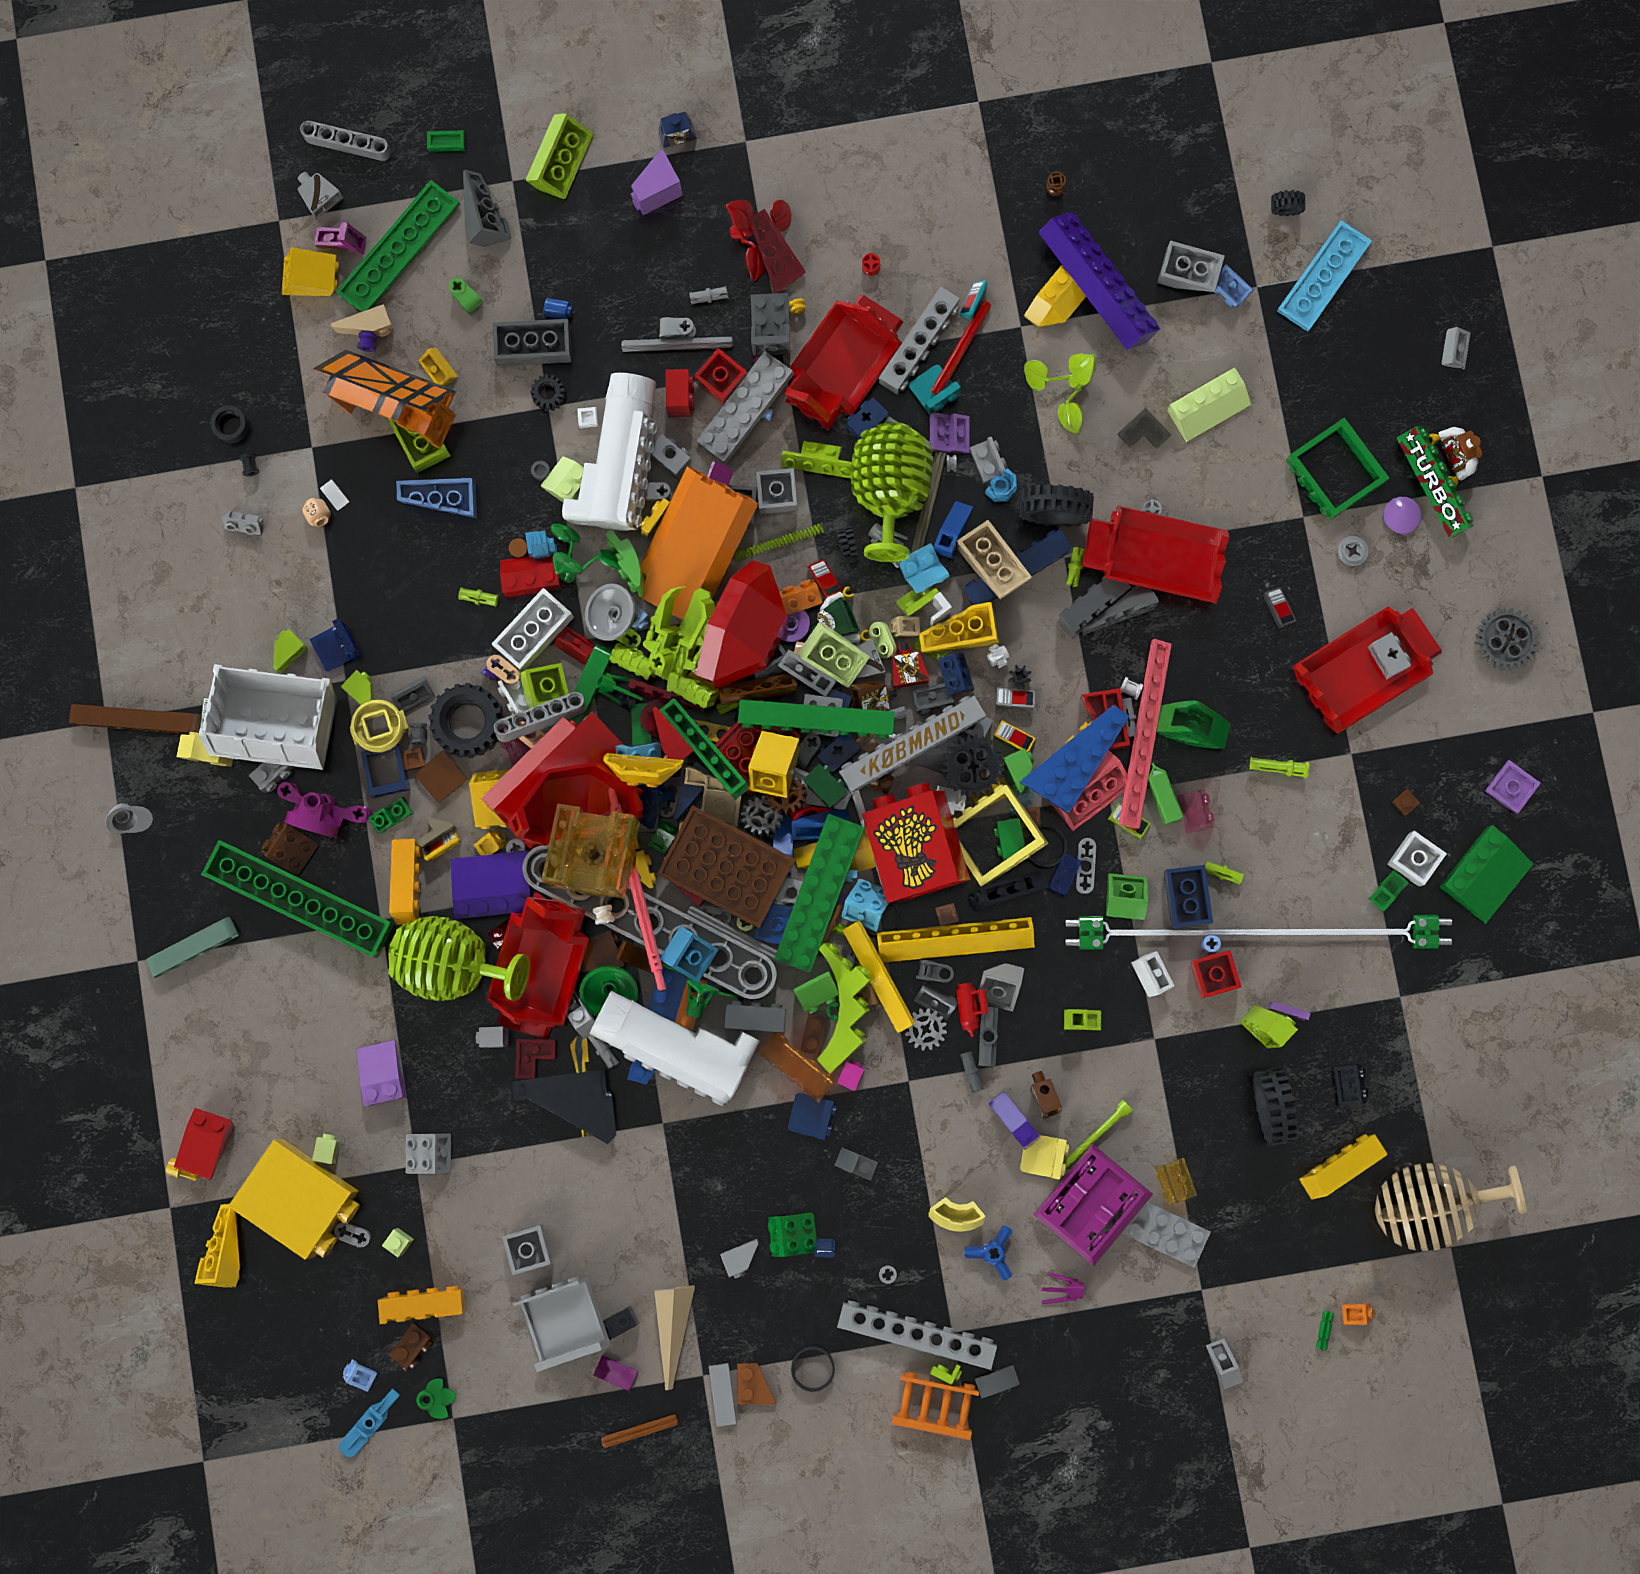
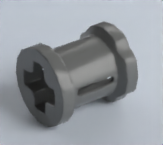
M411 723L412 739L410 744H427L425 739L427 724Z

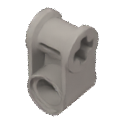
M665 317L660 319V339L694 338L696 335V328L689 318Z
M648 482V487L644 492L645 504L661 502L663 498L670 502L673 497V492L669 485L663 482ZM663 490H666L667 493H664V496H661Z

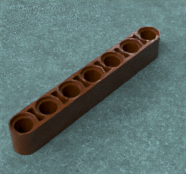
M71 704L69 724L78 726L178 734L199 733L201 715L192 713Z

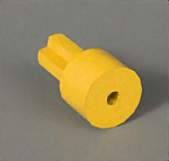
M172 1157L166 1167L167 1175L176 1178L183 1176L194 1181L199 1179L200 1176L174 1168L176 1158Z

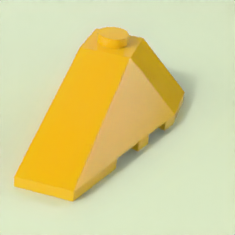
M992 602L972 605L967 610L955 614L950 619L938 623L919 634L922 653L1000 644Z
M864 828L849 870L860 872L876 867L866 828ZM817 842L793 849L798 868L808 869Z

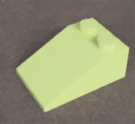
M820 621L798 652L801 659L847 688L850 687L870 658L868 654Z

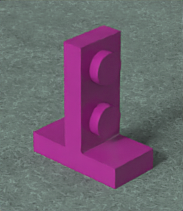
M341 222L340 228L317 227L313 245L317 248L350 249L355 254L363 255L366 236L349 223Z

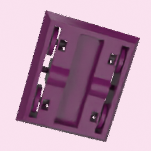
M1091 1144L1033 1215L1095 1266L1152 1197L1153 1193L1094 1144ZM1080 1176V1179L1073 1185V1182ZM1068 1188H1070L1069 1192L1064 1197L1063 1194L1068 1190ZM1135 1190H1136L1138 1193H1140L1139 1195H1138L1137 1193H1135V1194L1131 1197V1195L1134 1193ZM1124 1205L1122 1208L1124 1214L1116 1221L1115 1219L1119 1216L1118 1211ZM1111 1224L1114 1225L1108 1233L1105 1231L1101 1233L1105 1227L1108 1229Z

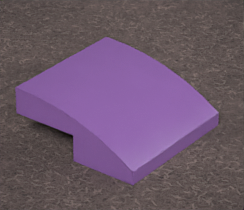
M931 413L930 445L934 452L943 451L946 453L968 454L969 416Z

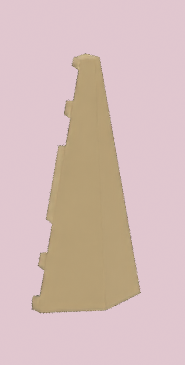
M695 1285L654 1291L665 1390L673 1389Z

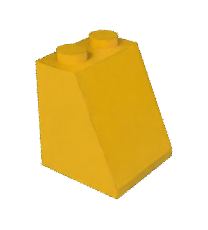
M291 247L284 258L282 295L330 296L337 289L335 273L338 271V262H336V255Z
M761 732L749 764L750 790L788 798L800 751L798 738L779 735L773 732Z
M510 769L473 773L469 785L475 827H481V829H489L496 825L507 827L486 806L481 798Z

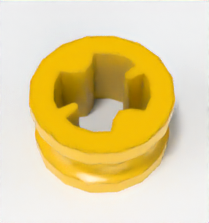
M799 298L790 301V312L792 314L804 312L807 309L804 305L805 299Z

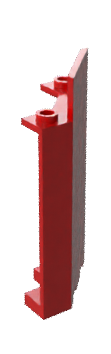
M1117 505L1116 511H1112L1110 522L1094 518L1089 522L1082 566L1104 571L1106 579L1217 603L1222 588L1220 578L1226 563L1224 553L1229 541L1228 530Z
M1388 606L1293 665V669L1301 686L1304 685L1308 690L1309 698L1316 709L1320 708L1325 718L1323 719L1326 724L1339 734L1433 675V662L1431 659L1441 654L1442 651L1413 608L1401 615L1397 610L1394 611ZM1392 632L1394 636L1398 637L1403 653L1406 652L1409 656L1411 666L1386 680L1368 646ZM1393 653L1388 654L1389 658L1394 656Z
M593 712L579 725L573 720L568 721L563 717L481 800L514 832L511 818L547 769L597 762L612 771L604 762V756L607 753L616 754L615 746L624 744ZM521 839L530 850L540 846L539 844Z

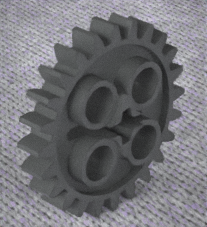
M1503 608L1501 612L1495 610L1493 615L1491 613L1488 614L1487 619L1481 621L1483 625L1477 627L1481 632L1475 634L1480 640L1475 642V644L1481 645L1477 650L1478 652H1484L1481 658H1489L1487 664L1493 661L1494 668L1500 664L1501 670L1506 669L1507 665L1509 670H1512L1514 665L1518 669L1521 667V663L1526 665L1528 663L1527 659L1531 660L1534 658L1531 653L1538 651L1533 646L1540 644V642L1535 640L1540 635L1534 634L1533 631L1537 627H1531L1533 620L1527 622V614L1521 617L1520 610L1514 614L1513 608L1508 613ZM1499 623H1503L1505 625V631L1500 630L1498 626ZM1512 624H1514V629L1510 633ZM1517 630L1523 633V639L1517 636ZM1510 633V635H1509V637H1508V640H1509L1510 642H1508V643L1505 645L1504 650H1503V654H1500V651H1501V649L1503 648V646H1504V644L1506 643V640H1507V638H1505V636H1507V635ZM1491 640L1498 642V648H1494L1491 645ZM1510 647L1516 650V656L1510 654Z

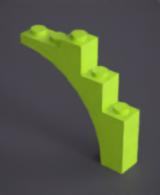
M824 943L819 950L829 962L835 975L839 989L840 1008L834 1035L827 1048L817 1060L831 1074L867 1041L864 1037L865 1033L859 1027L855 1028L854 1025L870 1011L866 1000L857 995L873 979L871 978V972L866 967L856 966L853 969V964L847 958L843 959L839 954L840 950L833 943Z

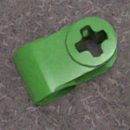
M454 278L450 281L449 289L452 295L469 315L484 303L478 294L461 278Z

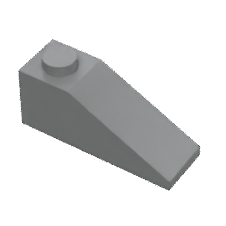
M789 649L778 664L780 668L825 697L836 682L835 679L801 659L800 655Z

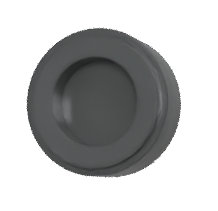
M537 461L532 465L531 473L536 480L543 481L550 474V467L544 461Z

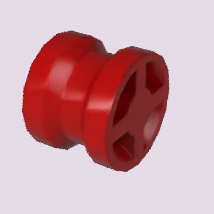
M874 253L866 254L862 259V270L866 275L874 276L880 271V258Z

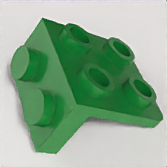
M813 1213L768 1217L772 1257H786L815 1252L816 1229Z

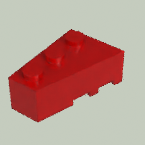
M1120 688L1082 694L1080 697L1093 721L1113 705L1124 712ZM1126 722L1109 748V751L1125 749L1130 746Z

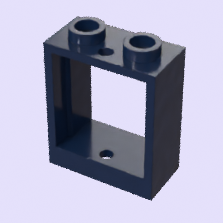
M400 744L385 752L361 751L369 796L373 799L411 790L402 756L403 750ZM395 751L401 781L375 787L369 757Z

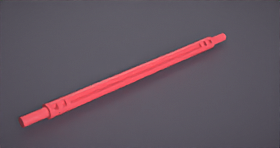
M609 788L610 810L651 972L654 973L658 991L666 989L662 975L663 967L622 806L618 802L615 790Z

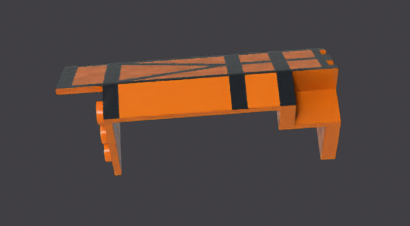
M344 350L313 368L317 372L330 376L325 384L323 393L347 413L352 414L355 406L393 420L400 427L420 434L433 446L441 448L456 416L449 409L456 390L349 350Z

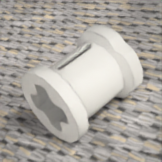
M1125 677L1120 688L1121 694L1126 693L1137 700L1143 684L1134 683Z

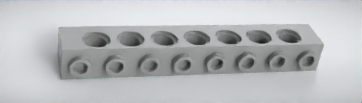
M848 1300V1303L843 1302L837 1328L991 1370L997 1349V1345L993 1343L994 1340L982 1337V1340L975 1339L974 1334L963 1332L961 1335L955 1333L953 1328L944 1326L943 1329L935 1328L936 1324L925 1321L924 1324L917 1323V1319L905 1316V1319L897 1317L898 1314L891 1311H886L885 1314L878 1312L879 1308L867 1305L866 1309L859 1307L860 1303ZM857 1313L865 1315L866 1320L863 1323L855 1321L854 1317ZM877 1318L883 1319L885 1322L884 1327L876 1328L873 1325L874 1320ZM897 1323L904 1326V1330L900 1334H896L892 1330L893 1326ZM914 1329H921L923 1331V1336L920 1339L912 1337ZM934 1334H939L942 1336V1341L939 1344H933L931 1337ZM954 1339L961 1341V1347L957 1350L950 1347V1343ZM972 1345L980 1346V1352L977 1355H972L969 1352Z

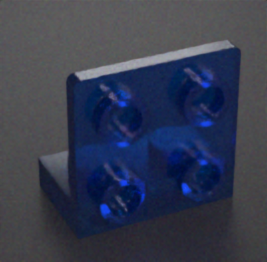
M340 618L332 621L334 627L310 639L326 672H330L361 655L348 629Z

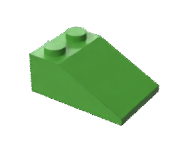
M829 971L793 989L804 1011H809L810 1014L821 1009L819 1005L825 1002L829 1005L837 1001V996H839V991Z

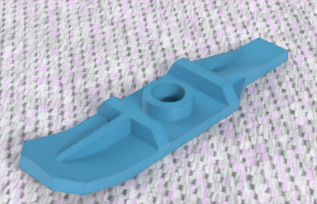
M394 1389L381 1402L372 1405L339 1443V1451L343 1455L354 1457L387 1419L389 1407L400 1396ZM368 1419L372 1420L373 1425L371 1427H368L366 1425V1421Z

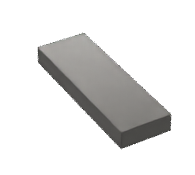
M729 1363L710 1365L709 1373L716 1427L736 1424Z

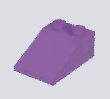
M395 1040L357 1049L360 1087L364 1106L407 1097Z

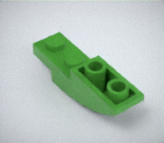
M612 530L605 533L608 539L606 544L611 552H616L615 556L620 570H618L619 575L623 580L627 579L629 582L627 584L633 593L636 592L640 598L643 597V571L632 544L628 538L620 541Z

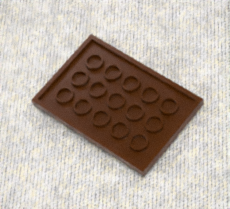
M692 805L657 875L760 928L795 858Z

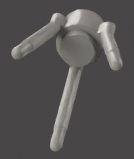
M876 523L871 528L868 536L872 538V543L882 542L883 525L880 526ZM894 531V536L908 540L907 536ZM894 538V543L904 545V543ZM891 562L896 568H899L897 562Z

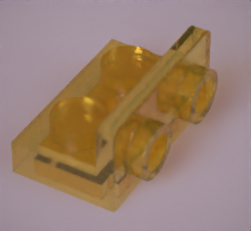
M1184 1158L1155 1167L1157 1178L1163 1189V1196L1168 1204L1179 1203L1197 1196Z

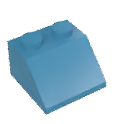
M680 926L660 959L692 980L699 982L719 949Z

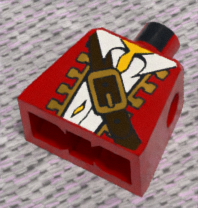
M909 642L898 644L900 654L893 656V687L898 689L929 683V676L920 652H911Z

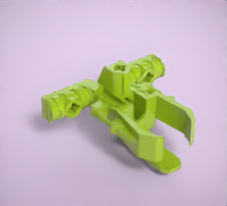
M679 586L670 589L662 596L655 615L651 617V627L648 630L646 640L643 642V646L651 652L650 657L647 658L639 649L623 646L621 643H618L612 650L609 660L630 672H635L638 676H643L646 680H648L650 675L654 678L657 675L667 680L668 691H673L676 695H681L684 699L695 705L699 704L701 708L705 709L715 704L718 692L708 687L705 682L686 676L688 670L697 669L707 624L715 610V604L712 600L711 592L699 588L693 593L689 608L679 628L670 626L675 597L686 587ZM655 624V632L659 633L656 641L653 640ZM700 646L698 653L694 656L696 647Z

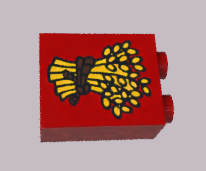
M929 783L908 788L909 798L896 802L894 794L872 800L874 809L862 813L887 903L902 902L970 880L945 791L931 790Z

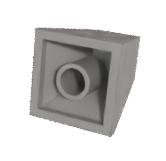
M1005 963L983 972L979 990L986 989L988 1005L1013 1011L1022 983L1024 968Z

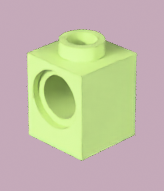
M323 1134V1137H317L312 1161L335 1164L340 1140L335 1139V1135Z

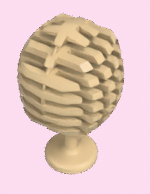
M1426 1163L1433 1191L1432 1196L1427 1194L1420 1164L1414 1165L1422 1197L1420 1199L1415 1197L1409 1168L1406 1167L1403 1169L1410 1201L1404 1202L1396 1172L1392 1175L1398 1204L1392 1205L1386 1180L1382 1185L1386 1208L1381 1210L1378 1195L1375 1206L1378 1224L1386 1236L1384 1221L1390 1222L1394 1242L1402 1246L1397 1222H1402L1408 1248L1415 1250L1409 1221H1415L1422 1251H1428L1421 1222L1422 1219H1427L1434 1250H1439L1440 1245L1433 1217H1439L1447 1248L1452 1246L1446 1214L1451 1215L1457 1242L1463 1239L1457 1211L1462 1210L1469 1234L1474 1229L1469 1206L1473 1204L1477 1219L1480 1203L1510 1197L1514 1198L1520 1214L1527 1213L1522 1186L1515 1165L1508 1168L1510 1180L1508 1186L1477 1191L1468 1179L1470 1193H1465L1460 1171L1452 1168L1457 1192L1453 1193L1446 1165L1439 1164L1445 1193L1440 1194L1433 1163Z

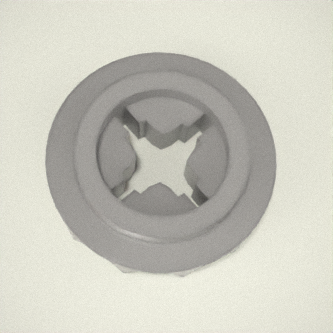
M1346 537L1338 546L1339 559L1351 567L1362 564L1368 556V546L1360 537ZM1357 545L1355 550L1357 555L1353 554L1352 556L1348 557L1350 553L1348 548L1352 549Z

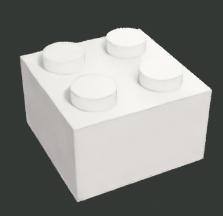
M1413 831L1407 835L1387 865L1420 887L1426 884L1447 853Z

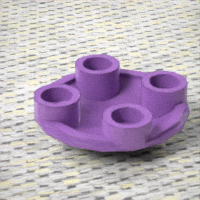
M1397 497L1386 505L1383 521L1392 531L1405 535L1418 527L1421 521V510L1414 500L1408 497Z

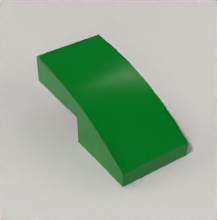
M1393 869L1369 897V900L1384 912L1409 882Z

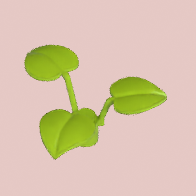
M1076 353L1072 355L1068 364L1072 374L1054 378L1047 377L1048 368L1044 363L1038 360L1026 362L1024 365L1026 380L1034 390H1043L1046 387V381L1069 379V385L1076 390L1067 399L1066 404L1059 405L1058 418L1065 429L1074 434H1080L1084 419L1083 411L1077 403H1071V400L1078 392L1082 391L1083 386L1090 383L1095 368V354Z

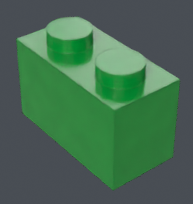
M1020 818L999 821L996 823V827H993L995 839L998 838L1000 846H997L998 857H1002V861L1007 860L1025 847Z

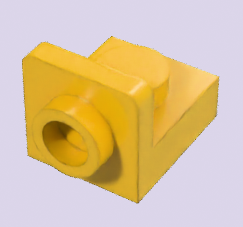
M497 829L487 833L474 846L480 855H489L505 848L508 842L505 835Z

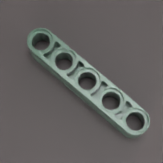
M228 917L162 950L145 961L153 978H157L234 939L239 934L231 918Z

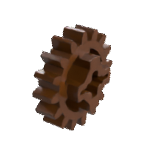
M793 775L791 784L796 787H790L788 798L765 793L766 798H768L766 800L767 804L771 805L772 811L777 809L779 815L782 811H785V814L788 815L789 811L795 814L796 808L802 809L801 803H806L804 797L808 796L805 791V784H801V778L795 780V775Z

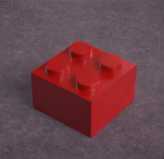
M718 348L694 375V379L697 385L724 405L747 375V371Z
M688 369L666 370V410L668 416L691 417V411L695 410L693 394H691L695 392L693 376H690Z
M1231 950L1190 961L1201 999L1242 988Z

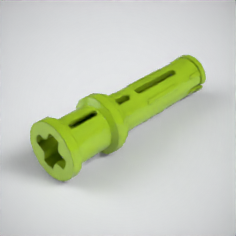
M1251 757L1249 769L1283 773L1287 777L1292 775L1301 776L1307 779L1310 764L1309 762L1297 763L1293 762V760L1281 762Z

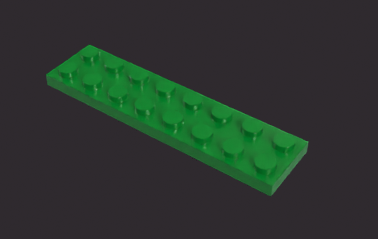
M430 180L338 288L336 293L359 312L372 309L460 206L459 201Z
M831 814L827 815L774 960L811 973L865 827Z

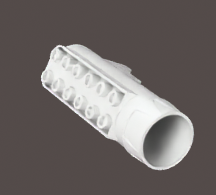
M629 373L611 374L596 464L584 463L579 499H564L562 515L568 522L618 531L637 530L641 526V510L645 505L644 492L648 487L647 474L651 468L650 456L654 450L653 437L657 432L656 421L651 418L656 382L654 380Z
M613 991L609 993L589 1033L609 1043L610 1046L621 1049L625 1053L624 1057L628 1060L635 1062L637 1059L643 1062L642 1066L646 1069L653 1071L655 1068L660 1071L659 1075L670 1080L673 1077L677 1079V1084L687 1089L691 1086L695 1088V1093L703 1097L709 1095L712 1097L713 1102L721 1106L724 1103L729 1104L760 1042L759 1039L743 1031H740L734 1044L700 1027L694 1033Z

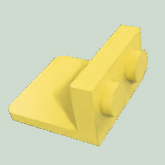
M1039 1135L1040 1139L1028 1149H1023L1020 1170L1025 1173L1060 1179V1176L1065 1174L1066 1164H1063L1064 1156L1068 1155L1069 1145L1066 1144L1067 1140Z

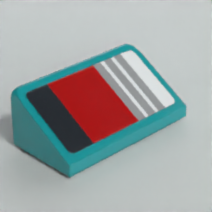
M987 281L975 282L972 285L959 313L961 317L972 320L986 292Z

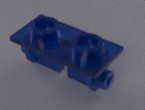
M1064 853L1049 889L1057 894L1066 896L1082 860Z

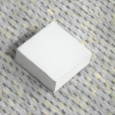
M596 407L577 409L579 428L598 427Z

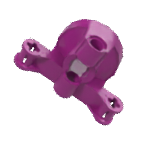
M281 783L277 789L280 798L295 803L294 810L287 812L284 822L314 833L336 838L343 818L353 822L365 823L371 816V811L366 806L357 805L344 809L335 806V800L331 795L312 792L304 795L294 783ZM286 788L291 790V794L285 792ZM361 811L364 814L363 817L357 815V812Z

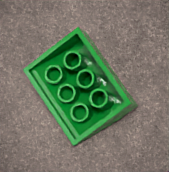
M1492 825L1483 831L1439 887L1486 924L1532 867L1533 863L1506 835Z

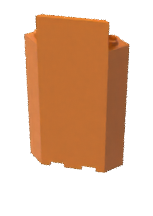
M686 467L642 560L641 568L646 579L644 581V596L641 598L658 607L662 596L670 589L686 586L675 597L672 615L682 620L687 613L693 593L697 589L702 588L711 592L713 599L758 503L749 496L735 492L726 484L710 479L703 472Z

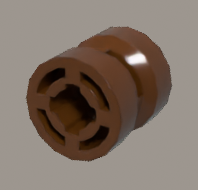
M1055 171L1049 175L1046 189L1050 195L1058 196L1063 193L1066 184V177L1063 173Z
M884 775L873 781L870 788L873 790L879 789L882 793L888 795L894 776Z

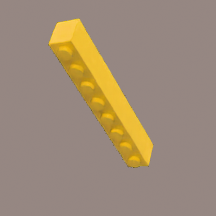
M1029 917L877 933L878 952L882 962L885 963L1034 948V929L1032 919Z

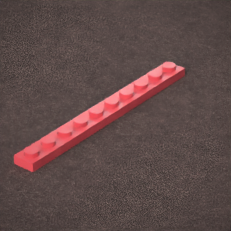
M1157 639L1151 640L1119 825L1139 829L1172 645Z

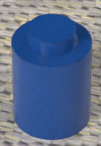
M546 298L543 314L544 317L568 319L572 315V306L567 301Z

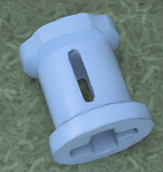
M1209 935L1201 941V949L1206 953L1216 952L1221 946L1220 939L1215 935ZM1210 939L1212 943H1215V946L1211 949L1210 946L1206 945V942H1209Z

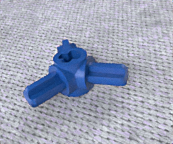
M1003 1225L994 1241L990 1240L989 1244H984L983 1247L966 1246L964 1250L965 1258L983 1259L984 1262H989L991 1266L994 1265L1003 1281L1011 1278L1012 1273L1004 1260L1006 1258L1004 1254L1006 1248L1004 1246L1011 1236L1012 1230ZM991 1248L992 1250H994V1248H997V1257H990L991 1254L989 1253V1250Z

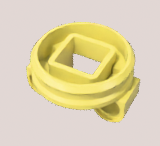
M371 700L362 704L355 711L350 726L354 744L371 752H385L392 749L400 742L403 734L410 730L404 711H399L393 704L384 700ZM385 715L390 731L372 737L366 720Z

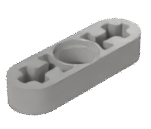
M1084 838L1078 844L1076 889L1081 894H1088L1094 888L1096 843L1090 838ZM1086 842H1089V846H1092V849L1088 851V856L1092 855V859L1089 857L1081 858V855H1085V849L1082 848V845H1085ZM1081 862H1090L1091 870L1088 872L1083 871L1080 867ZM1080 874H1091V878L1087 877L1086 882L1090 884V887H1087L1086 891L1079 885L1084 881V877H1080Z

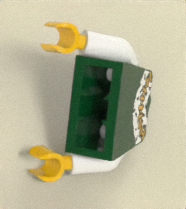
M845 587L843 593L838 592L827 597L820 608V612L817 613L818 621L851 643H857L860 640L862 642L868 641L869 639H865L863 634L870 631L864 630L861 634H858L860 629L848 600L853 598L854 593L851 595L845 593L850 591L851 588ZM817 624L812 626V632L817 626Z

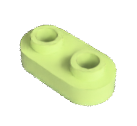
M874 622L870 626L869 634L871 639H873L879 656L881 658L893 657L897 648L888 625L884 622Z

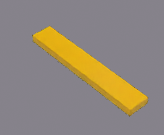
M857 921L843 929L861 966L866 967L871 972V978L873 979L871 984L897 1033L916 1024L861 921Z

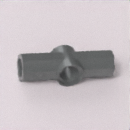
M988 1007L989 1013L981 1014L978 1066L996 1067L998 1008ZM991 1032L994 1036L993 1041L986 1042L983 1039V1034Z

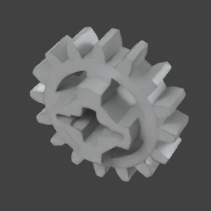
M756 796L754 802L748 800L749 806H743V811L745 812H741V818H743L742 825H746V831L751 830L752 836L758 833L761 838L762 833H765L769 837L770 831L775 834V827H781L779 821H783V816L778 814L777 809L771 810V805L767 804L765 796H762L761 800Z
M927 1008L926 1013L919 1009L918 1015L913 1012V1020L916 1024L907 1028L909 1032L905 1033V1036H911L908 1042L914 1041L915 1048L921 1045L923 1051L925 1046H928L930 1050H932L933 1044L938 1047V1040L944 1041L941 1035L947 1033V1031L942 1030L946 1023L940 1022L943 1016L937 1018V1011L931 1014L930 1008ZM923 1016L929 1017L927 1021L920 1022L917 1020L918 1018ZM929 1021H931L929 1025V1030H931V1033H926L921 1038L923 1030L920 1027L926 1026V1024H928ZM934 1021L938 1024L939 1032L934 1030ZM913 1026L918 1030L919 1035L917 1038L913 1034ZM926 1037L934 1038L931 1042H923Z

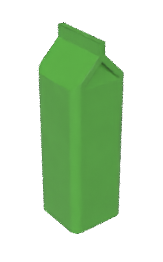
M1152 763L1147 784L1163 824L1167 825L1181 820L1184 816L1166 771Z

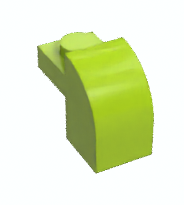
M1064 1010V1030H1101V1011Z

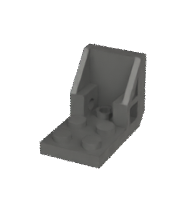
M788 293L751 295V345L753 356H760L764 351L770 355L790 354Z

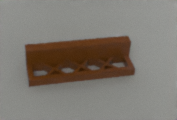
M785 674L727 684L718 688L720 705L723 706L740 703V700H758L759 698L764 699L794 694L798 689L794 676Z

